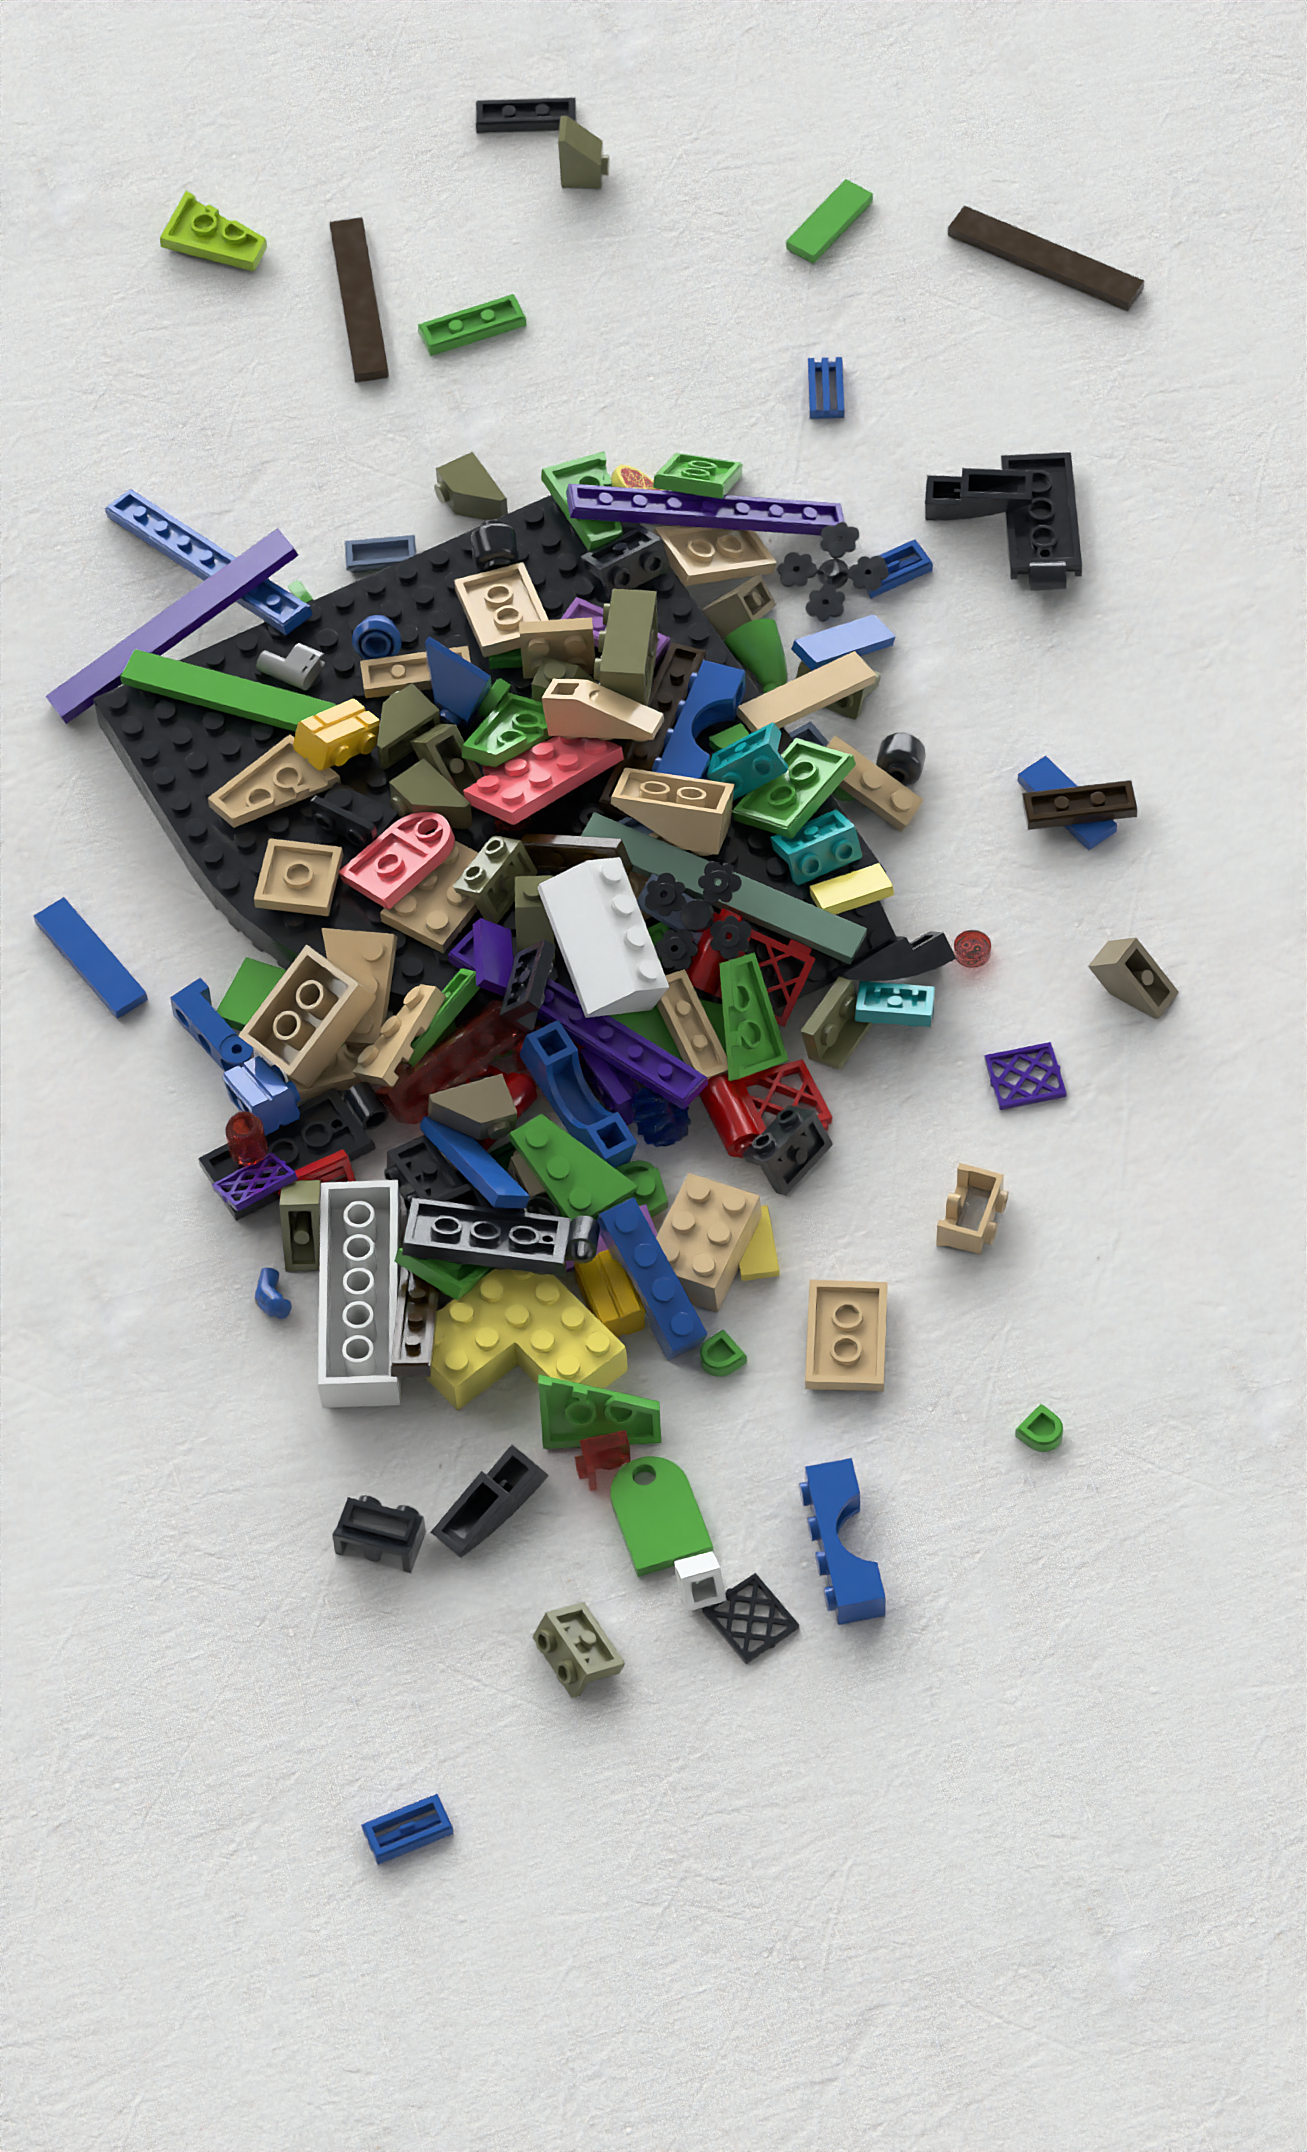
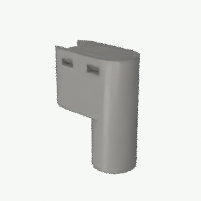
M301 643L296 644L286 659L265 650L258 658L256 669L300 689L307 690L325 665V662L320 660L324 653Z

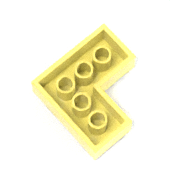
M494 1269L483 1277L470 1292L459 1300H452L437 1312L431 1377L425 1378L458 1411L517 1365L537 1385L539 1374L604 1389L628 1371L626 1346L554 1275H537L532 1272L512 1269Z

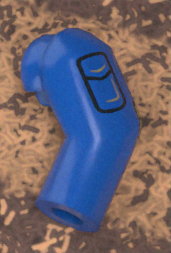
M262 1268L255 1292V1303L266 1315L285 1319L291 1312L292 1304L288 1299H284L282 1294L276 1290L280 1274L273 1268Z

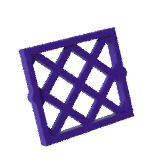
M1051 1042L984 1055L990 1077V1086L994 1090L999 1110L1067 1096L1060 1073L1061 1067L1057 1063ZM1038 1053L1034 1059L1028 1056V1054ZM1045 1053L1050 1055L1051 1067L1039 1062ZM1012 1058L1009 1064L1001 1061L1004 1059ZM1019 1058L1030 1063L1025 1072L1014 1067ZM993 1064L1004 1068L999 1077L994 1075ZM1035 1067L1046 1071L1041 1080L1030 1075ZM1009 1072L1021 1077L1016 1085L1004 1080ZM1051 1075L1056 1076L1059 1084L1058 1088L1046 1083ZM1026 1080L1037 1085L1032 1094L1021 1089ZM1000 1085L1011 1090L1006 1099L1000 1095ZM1042 1088L1049 1091L1048 1093L1038 1094ZM1016 1093L1023 1096V1098L1013 1099Z
M270 1152L213 1183L212 1187L223 1198L225 1203L231 1205L238 1212L297 1180L298 1177L286 1165L285 1161H281ZM269 1163L276 1164L274 1167H267ZM281 1171L286 1173V1175L277 1176ZM264 1173H271L270 1177L261 1178ZM247 1175H255L253 1179L244 1180ZM265 1183L263 1188L254 1189L256 1184ZM249 1185L246 1190L237 1191L240 1186ZM232 1187L229 1192L223 1190V1188ZM242 1196L239 1201L233 1199V1197Z

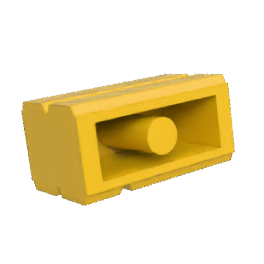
M353 698L298 722L293 747L304 759L308 758V762L319 771L333 765L341 766L349 758L360 753L366 755L376 747L380 720L370 711L365 712V707Z
M609 1250L599 1252L588 1263H574L575 1279L588 1310L617 1338L621 1337L622 1334L629 1335L644 1329V1314L646 1310L638 1291L636 1292L632 1280L618 1261L612 1258Z

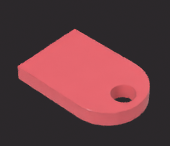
M417 812L407 815L392 824L338 873L345 884L389 910L448 858L455 843L453 831L448 821L438 813ZM436 829L433 833L425 835L428 831Z

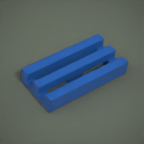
M822 357V362H815V358H808L810 419L844 418L842 357H835V362H829V357ZM836 371L837 409L830 410L829 372ZM815 372H822L823 410H816Z
M916 539L878 555L884 558L889 575L886 579L881 580L882 584L879 589L875 591L867 590V594L870 598L876 597L933 571L932 561ZM914 553L916 554V555H914V556H912V557H910V558H907V559H905V560H903V561H901V562L899 561V560H901V559H903V558H905V557H907V556H910V555H912V554H914Z
M438 1793L361 1824L363 1834L367 1838L377 1865L454 1834L452 1824ZM435 1809L436 1811L435 1814L422 1818L418 1821L408 1822L406 1824L399 1826L398 1829H395L378 1837L375 1836V1833L390 1828L394 1825H397L399 1823L422 1815L431 1810Z

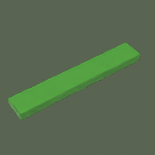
M134 649L121 674V681L124 685L295 732L298 722L336 706L335 703Z

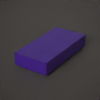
M480 918L473 924L476 986L505 996L513 967L511 930Z

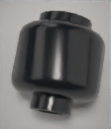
M491 519L482 522L481 527L471 534L470 543L473 562L478 569L487 572L514 565L518 562L520 554L517 535L513 527L502 524L500 520Z
M908 733L888 735L881 742L876 765L904 786L914 784L920 778L926 758L925 747L918 738Z

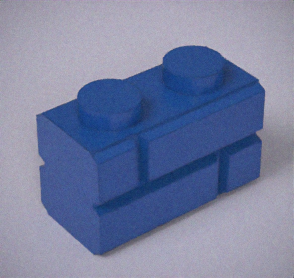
M257 1056L245 1062L242 1068L238 1065L224 1072L222 1078L231 1102L262 1136L279 1129L280 1124L285 1126L299 1119L300 1112L297 1106V1102L301 1101L299 1092L291 1080L285 1081L282 1071L275 1064L270 1066L263 1057Z

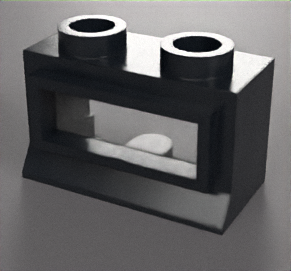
M368 1495L360 1496L359 1500L348 1497L337 1527L332 1534L335 1554L343 1556L347 1542L363 1546L365 1558L372 1562H379L383 1552L401 1556L403 1571L411 1573L426 1534L424 1516H421L416 1509L407 1505H399L397 1509L382 1506L378 1499Z

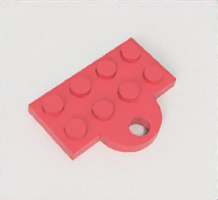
M554 736L548 741L535 745L497 767L483 766L484 777L463 790L464 797L471 803V806L515 825L624 760L622 747L608 740H600L598 738L578 737L567 739L563 736Z

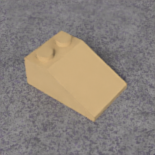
M625 768L611 796V804L680 849L691 850L692 853L699 856L718 855L731 823L734 784Z

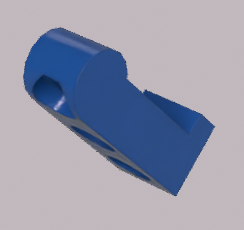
M201 977L170 997L173 1016L224 1072L238 1065L242 1068L245 1062L255 1058L253 1047L236 1035L233 1029L211 1006L209 986Z

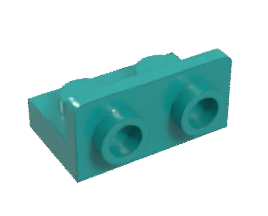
M772 722L712 754L707 777L710 781L734 784V801L785 774L788 770V765L777 751L781 737L778 727Z
M837 809L806 822L792 839L779 834L770 837L774 851L789 864L792 879L797 885L862 858L855 826Z
M860 981L855 1021L873 1024L885 1023L911 1027H931L934 1016L935 987Z

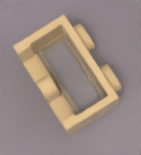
M959 1163L957 1168V1186L954 1194L949 1193L946 1202V1217L944 1220L939 1219L937 1224L936 1246H950L981 1255L985 1244H993L998 1223L993 1222L996 1212L1003 1214L1009 1191L1003 1190L1004 1174Z

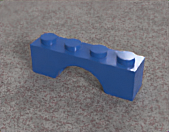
M703 660L698 673L693 672L687 688L689 695L686 701L681 700L678 705L675 718L677 723L674 729H668L664 740V754L662 758L657 757L655 759L652 772L709 780L707 773L710 766V755L696 744L695 739L701 731L712 724L734 721L737 708L741 705L746 693L745 670Z
M559 1020L526 1035L519 1056L568 1133L614 1168L629 1163L638 1142L619 1113H612L606 1110L590 1091L580 1067L578 1049Z
M633 1197L599 1214L597 1222L600 1225V1236L612 1258L621 1264L636 1287L645 1307L649 1326L667 1360L669 1361L701 1345L708 1333L635 1198Z
M852 1458L805 1466V1482L799 1483V1491L803 1507L810 1505L812 1517L807 1518L811 1541L818 1540L821 1552H815L819 1576L826 1575L829 1587L823 1588L828 1612L835 1610L838 1625L886 1616V1597L877 1562L854 1556L842 1545L838 1538V1533L843 1524L853 1515L860 1512V1490Z

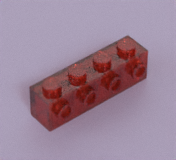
M503 1001L490 1002L426 1052L414 1067L409 1066L398 1074L399 1078L393 1088L383 1086L376 1092L398 1123H412V1125L422 1121L423 1116L427 1117L429 1115L428 1104L430 1094L458 1087L469 1077L475 1078L490 1066L488 1062L498 1054L504 1055L518 1045V1039L526 1032L499 1016Z

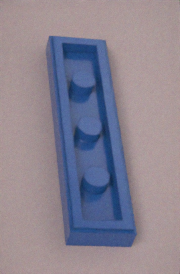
M65 897L33 915L35 924L117 1019L148 1000L146 991Z
M423 1116L419 1127L421 1131L493 1207L526 1208L530 1196L474 1138L430 1119V1117Z

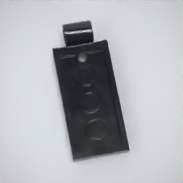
M1071 452L1001 455V469L1033 471L1031 504L1005 512L1010 578L1014 580L1018 579V574H1029L1030 591L1066 589V572H1074L1075 577L1082 576V558Z
M880 900L836 914L841 918L867 928L866 936L855 957L889 937L896 936ZM771 930L761 933L787 946L791 940ZM750 938V946L744 952L745 955L755 952L758 963L769 960L770 956L765 944ZM771 947L774 957L785 954ZM812 948L809 956L816 959L798 999L835 982L838 978H833L830 971L846 962ZM793 956L776 961L784 982L799 977L805 964L804 961ZM772 963L760 967L766 989L780 984ZM766 966L771 968V976L766 974ZM796 983L786 986L789 997ZM782 988L768 993L773 1010L786 1005L787 1001Z
M360 1082L352 1086L344 1095V1100L339 1090L334 1088L298 1107L300 1112L299 1119L285 1126L280 1124L279 1129L265 1136H262L254 1129L199 1157V1165L211 1184L270 1152L281 1161H285L286 1165L293 1171L342 1149L348 1155L349 1161L352 1162L376 1149L375 1143L368 1137L365 1130H372L382 1125L387 1120L389 1112L368 1082ZM269 1163L267 1167H274L276 1164ZM281 1171L277 1176L286 1175V1173ZM264 1173L261 1178L270 1177L271 1173ZM247 1175L244 1180L253 1179L255 1175ZM265 1183L256 1184L254 1189L263 1188ZM249 1185L240 1186L237 1191L246 1190ZM232 1187L223 1188V1190L229 1192ZM277 1190L238 1212L228 1203L224 1202L234 1219L238 1221L280 1199L279 1191ZM242 1196L233 1197V1199L239 1201Z
M412 1198L402 1255L422 1260L451 1261L460 1265L489 1266L499 1270L527 1271L537 1275L565 1276L567 1266L565 1261L588 1263L595 1258L600 1225L594 1218L589 1216H578L571 1221V1218Z

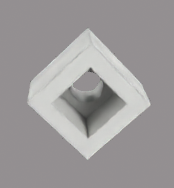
M713 1551L674 1562L680 1595L687 1611L726 1601L720 1566Z

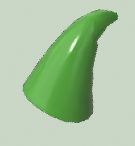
M764 618L747 622L735 629L723 641L735 659L756 677L759 684L763 687L764 694L787 683L786 657L775 620Z

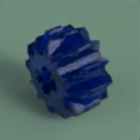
M648 1087L642 1088L634 1094L635 1103L631 1105V1109L634 1112L635 1118L632 1121L637 1124V1133L644 1136V1141L647 1145L653 1144L656 1148L661 1146L667 1147L674 1145L675 1142L688 1135V1125L691 1124V1119L687 1112L690 1109L689 1107L683 1110Z

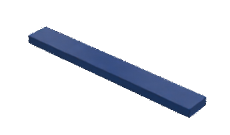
M132 489L105 507L108 518L203 581L236 558ZM268 578L236 601V603L285 635L313 615L308 604Z

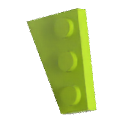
M187 190L159 238L162 248L253 272L267 249L265 237L237 220L230 221L221 216L218 209L208 204L205 206L196 201L195 195Z

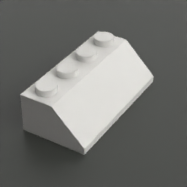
M620 857L587 860L540 883L537 889L585 1017L652 1010L668 990L669 985Z

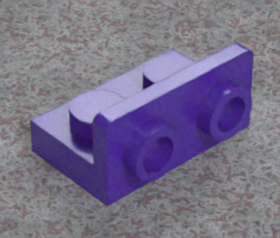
M586 1048L579 1051L581 1070L585 1081L606 1110L612 1113L618 1112L627 1126L651 1114V1105L629 1075Z

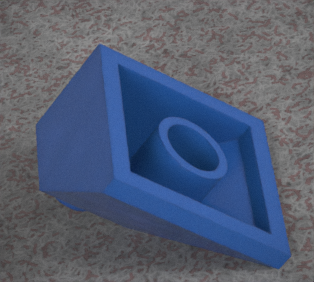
M429 636L425 641L426 662L434 701L440 711V718L447 724L461 725L468 729L478 714L479 706L484 697L491 689V676Z

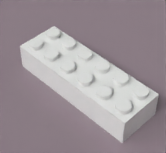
M398 1180L321 1183L318 1388L322 1408L401 1405V1377H391L390 1369L401 1265L394 1261L398 1249L401 1248V1198Z

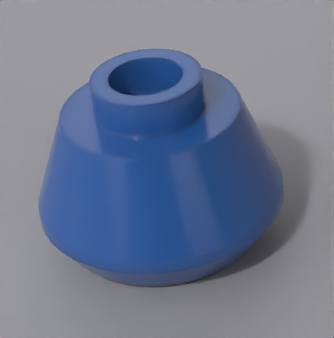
M373 615L366 618L355 628L352 635V645L355 652L365 660L396 656L401 648V635L394 623L385 616Z

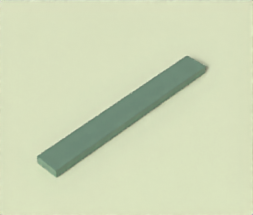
M593 813L581 835L582 837L622 839L633 866L631 871L650 878L652 874L659 877L662 873H671L675 877L676 882L684 883L686 887L685 894L696 899L705 900L703 898L704 889L698 885V879L705 875L704 868L710 861L600 814ZM736 872L734 874L741 878L742 886L737 892L733 893L732 900L727 903L721 900L716 903H709L717 908L731 911L745 920L850 965L867 931L865 927ZM720 879L716 881V885L721 884Z

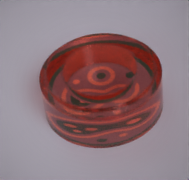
M966 930L960 933L954 941V954L957 962L969 968L980 967L987 963L991 956V941L989 937L979 930Z

